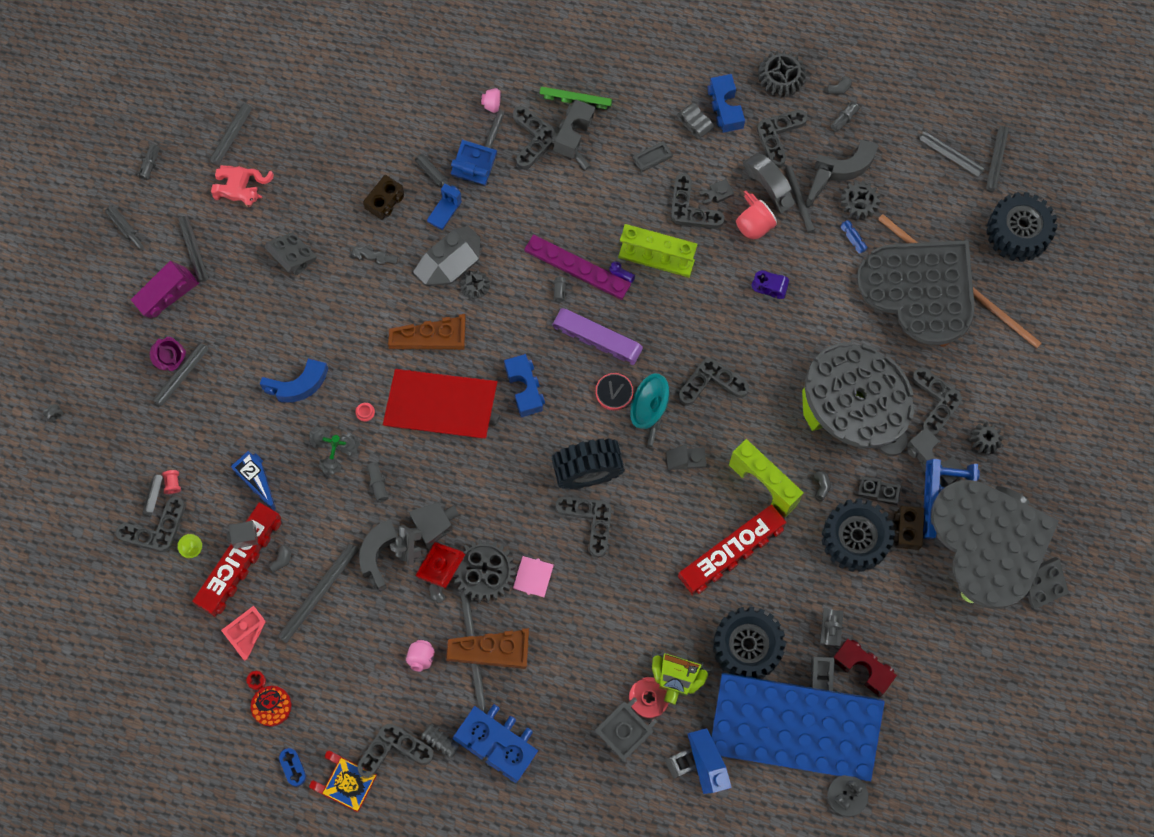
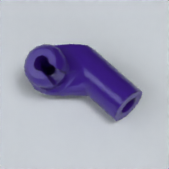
M614 261L609 267L611 274L630 283L634 281L635 275L622 269L619 262Z

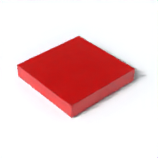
M435 542L415 576L446 589L465 554L460 550Z

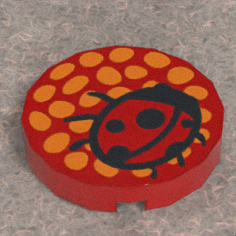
M278 686L261 688L255 693L251 701L252 716L258 723L269 727L280 725L287 720L292 708L290 696L284 689Z

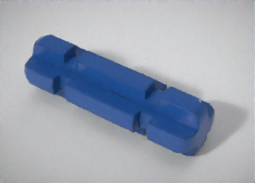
M849 220L843 222L841 228L844 232L846 231V236L852 245L856 246V251L859 254L865 252L867 246L861 241L862 238L856 229L852 228V223Z

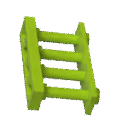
M628 224L624 225L620 238L622 246L618 258L690 278L695 261L693 258L697 243Z

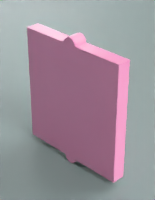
M523 556L513 589L526 592L527 595L533 594L545 597L554 565L542 562L539 558L535 560Z

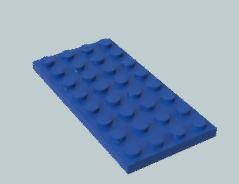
M722 673L711 737L720 756L836 776L845 775L871 781L885 701L883 699Z

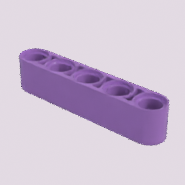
M564 308L560 309L552 324L554 329H560L562 333L573 338L577 337L579 341L590 346L592 344L596 346V349L605 353L609 352L613 354V357L622 361L626 360L630 362V365L636 363L643 349L639 343Z

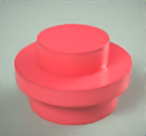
M361 403L356 408V416L360 421H370L375 415L374 407L369 403Z

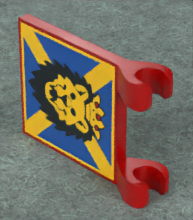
M327 751L325 758L337 765L326 786L312 780L309 785L310 789L359 812L377 774L365 779L359 775L357 764L332 751Z

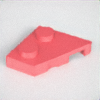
M252 606L221 631L242 659L246 661L266 621L257 609Z

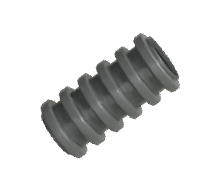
M433 724L428 725L422 734V740L426 739L428 744L432 743V747L436 746L437 750L443 751L442 754H447L448 758H452L460 747L459 743H455L453 739L449 738V735L445 736L444 732H440L438 727L434 728Z

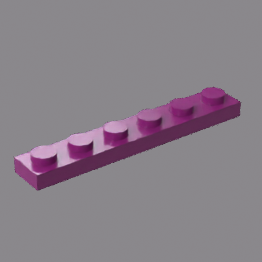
M534 234L524 249L525 252L620 300H623L631 286L630 282Z

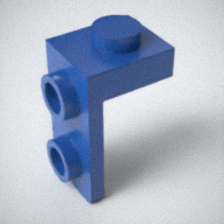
M444 184L441 188L442 198L427 219L428 223L441 230L444 229L462 202L459 189Z

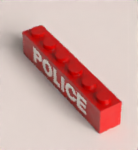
M260 502L257 504L247 521H253L256 525L259 545L235 549L230 544L192 600L196 606L214 617L224 611L226 607L225 602L229 597L234 596L237 591V584L240 580L243 581L249 572L247 569L251 563H256L260 556L259 551L261 548H265L269 544L271 539L269 536L273 530L277 531L282 522L280 521L281 516L279 513Z
M771 504L680 571L678 578L692 595L696 592L701 594L708 588V583L711 581L715 583L723 577L722 573L727 569L732 571L739 565L738 561L740 559H748L754 554L753 550L759 546L761 549L769 543L768 539L771 536L777 537L783 533L786 521Z

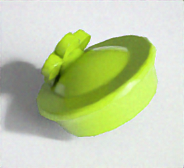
M194 534L184 535L178 542V551L185 558H194L202 550L201 539Z

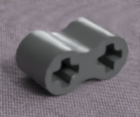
M691 103L678 113L679 120L697 139H700L714 128L711 120L701 112L695 103Z

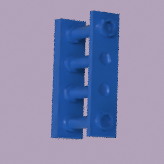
M939 459L926 461L923 539L936 538L937 535L934 525L931 523V509L934 500L945 488L939 484L940 476L963 477L966 480L978 481L980 476L978 464L968 465L967 470L942 467L941 460Z

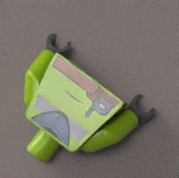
M653 648L652 672L655 682L660 684L659 688L667 691L664 699L666 703L676 705L678 695L687 696L688 693H695L704 685L713 669L712 666L710 669L704 668L705 662L698 664L666 654L664 649H662L661 654H657L655 648Z

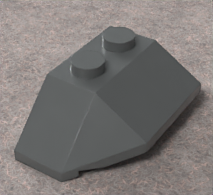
M469 226L453 229L424 254L413 273L425 285L452 284L479 261L481 238Z

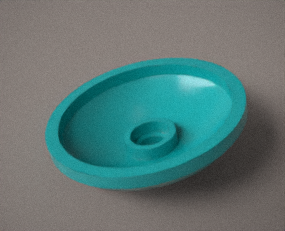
M651 374L638 386L630 409L631 421L635 427L640 429L650 428L664 414L669 401V385L663 375Z

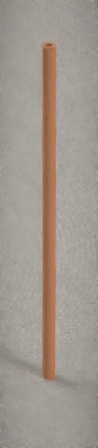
M882 214L878 219L906 243H918L885 215ZM973 288V295L977 301L1036 349L1042 344Z

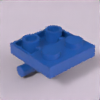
M462 140L456 159H453L451 163L453 167L451 175L486 186L497 150Z

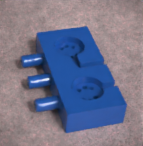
M493 704L487 714L474 706L452 739L481 760L486 756L488 758L486 761L488 765L498 772L502 771L505 777L516 784L538 752L537 749L527 743L533 731L526 728L523 734L518 737L510 731L516 722L514 717L509 716L504 725L493 719L500 709L497 705Z

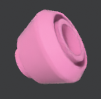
M498 88L487 90L486 94H482L481 105H484L485 109L493 113L498 112L501 91Z

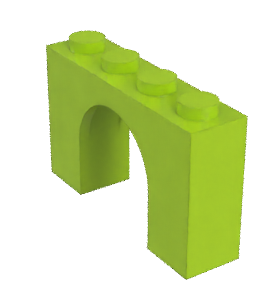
M747 439L733 451L729 466L741 478H744L748 473L758 478L771 493L773 498L771 504L779 514L786 518L798 506L804 492Z

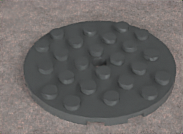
M852 342L837 343L821 351L807 370L805 394L808 405L821 426L835 438L856 447L879 448L891 444L907 430L913 418L915 407L912 401L913 391L911 385L896 362L889 356L885 357L877 352L876 348L866 344L856 345L852 344ZM856 391L861 392L864 398L856 396Z

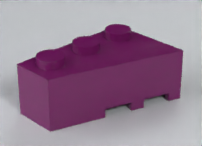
M169 261L130 300L144 316L149 318L157 317L165 308L197 286L199 282L186 267Z

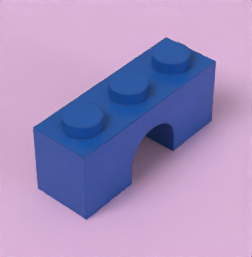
M732 74L711 78L707 89L709 96H712L714 100L712 101L713 111H717V126L721 127L723 133L744 129L745 118L741 105L730 106L725 102L727 99L735 98L736 87Z
M526 354L504 360L509 382L520 381L527 386L525 391L515 394V401L520 416L524 417L542 412L545 400L543 394H539L537 390L540 386L537 376L533 377L532 374L534 370L532 360H528Z

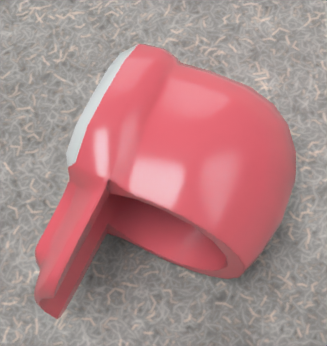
M743 191L745 193L744 198L751 207L746 209L736 219V224L745 237L753 240L759 239L777 225V220L765 202L758 200L753 194Z

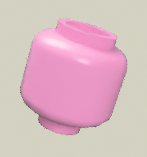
M417 640L412 643L406 657V661L411 666V669L421 672L430 668L435 654L434 648L429 642L424 640Z

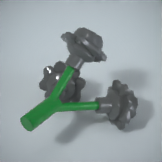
M315 426L314 431L309 432V443L312 444L313 448H324L325 444L331 443L332 446L330 456L320 460L318 468L322 469L326 475H334L340 472L342 467L334 456L336 447L338 445L342 447L341 453H346L348 456H351L352 453L356 454L360 446L358 436L348 432L347 435H342L341 441H339L338 435H334L330 439V432L326 431V427L322 426L319 428Z

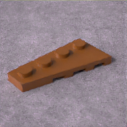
M460 314L459 317L455 318L445 317L441 321L436 322L426 321L424 324L416 326L411 324L389 329L388 347L389 349L465 350L466 314Z
M529 628L519 631H504V633L498 634L490 633L476 637L468 636L448 639L446 661L526 669Z

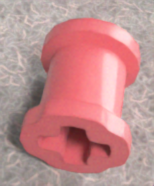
M169 470L163 472L161 476L164 478V494L181 492V487L178 483L179 471Z

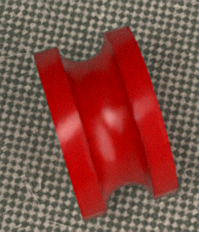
M252 671L247 676L246 681L251 689L260 690L264 687L266 678L260 671ZM253 676H261L259 679L261 683L259 685L256 683L254 685L251 684Z

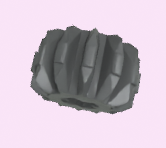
M985 422L983 426L978 424L976 429L971 431L973 436L970 437V441L975 442L972 448L979 447L978 454L983 450L986 455H989L990 452L996 453L998 451L997 448H1001L1003 445L1001 441L1004 439V436L999 435L1001 429H994L995 424H992L991 427H989L988 422Z

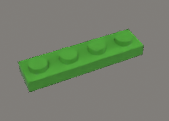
M547 87L540 88V94L544 95V99L554 100V97L561 98V102L572 103V100L576 99L588 105L590 103L597 104L596 108L606 110L607 106H612L613 100L610 98Z

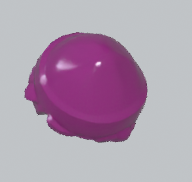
M169 336L164 339H157L150 349L152 364L164 371L176 370L186 356V350L183 346Z

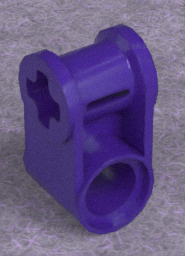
M761 270L755 274L752 288L755 292L769 295L773 298L776 296L777 299H784L789 279L783 275Z

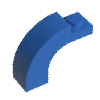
M308 358L303 373L297 379L290 382H281L262 377L260 385L265 393L269 395H275L276 393V397L280 402H297L308 398L321 387L326 378L328 366L324 362Z

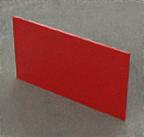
M395 369L382 425L486 439L498 381Z

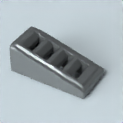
M821 168L817 170L806 201L807 207L814 203L828 184L832 172Z
M691 748L665 760L673 779L697 769L696 764H693L689 755L692 753ZM684 756V758H685V760H686V762H687V764H688V766H689L688 768L685 767L684 762H683V760H682L681 757Z

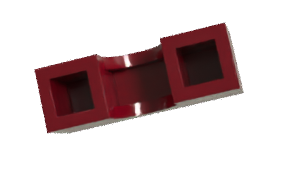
M847 639L833 657L834 663L847 673L854 665L865 666L869 672V678L864 686L881 697L897 676L894 673V669L887 664L883 665L877 661L878 658L873 653H867L861 649L862 646L857 641Z

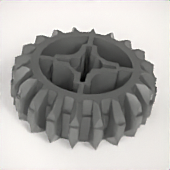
M785 50L782 54L778 51L775 52V55L770 53L759 65L758 80L761 82V88L766 87V93L772 90V96L775 95V92L778 93L779 98L782 96V93H784L786 98L789 96V92L794 95L805 83L806 68L803 66V60L798 61V55L792 57V52L788 55ZM777 65L772 71H768L772 66ZM792 76H796L794 80L787 82Z

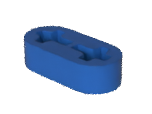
M291 748L284 749L280 753L279 760L287 781L292 786H301L306 781V773L299 755ZM287 753L294 755L292 758L293 766H290L288 761H284ZM292 769H295L298 774H302L299 777V782L291 780L294 776Z

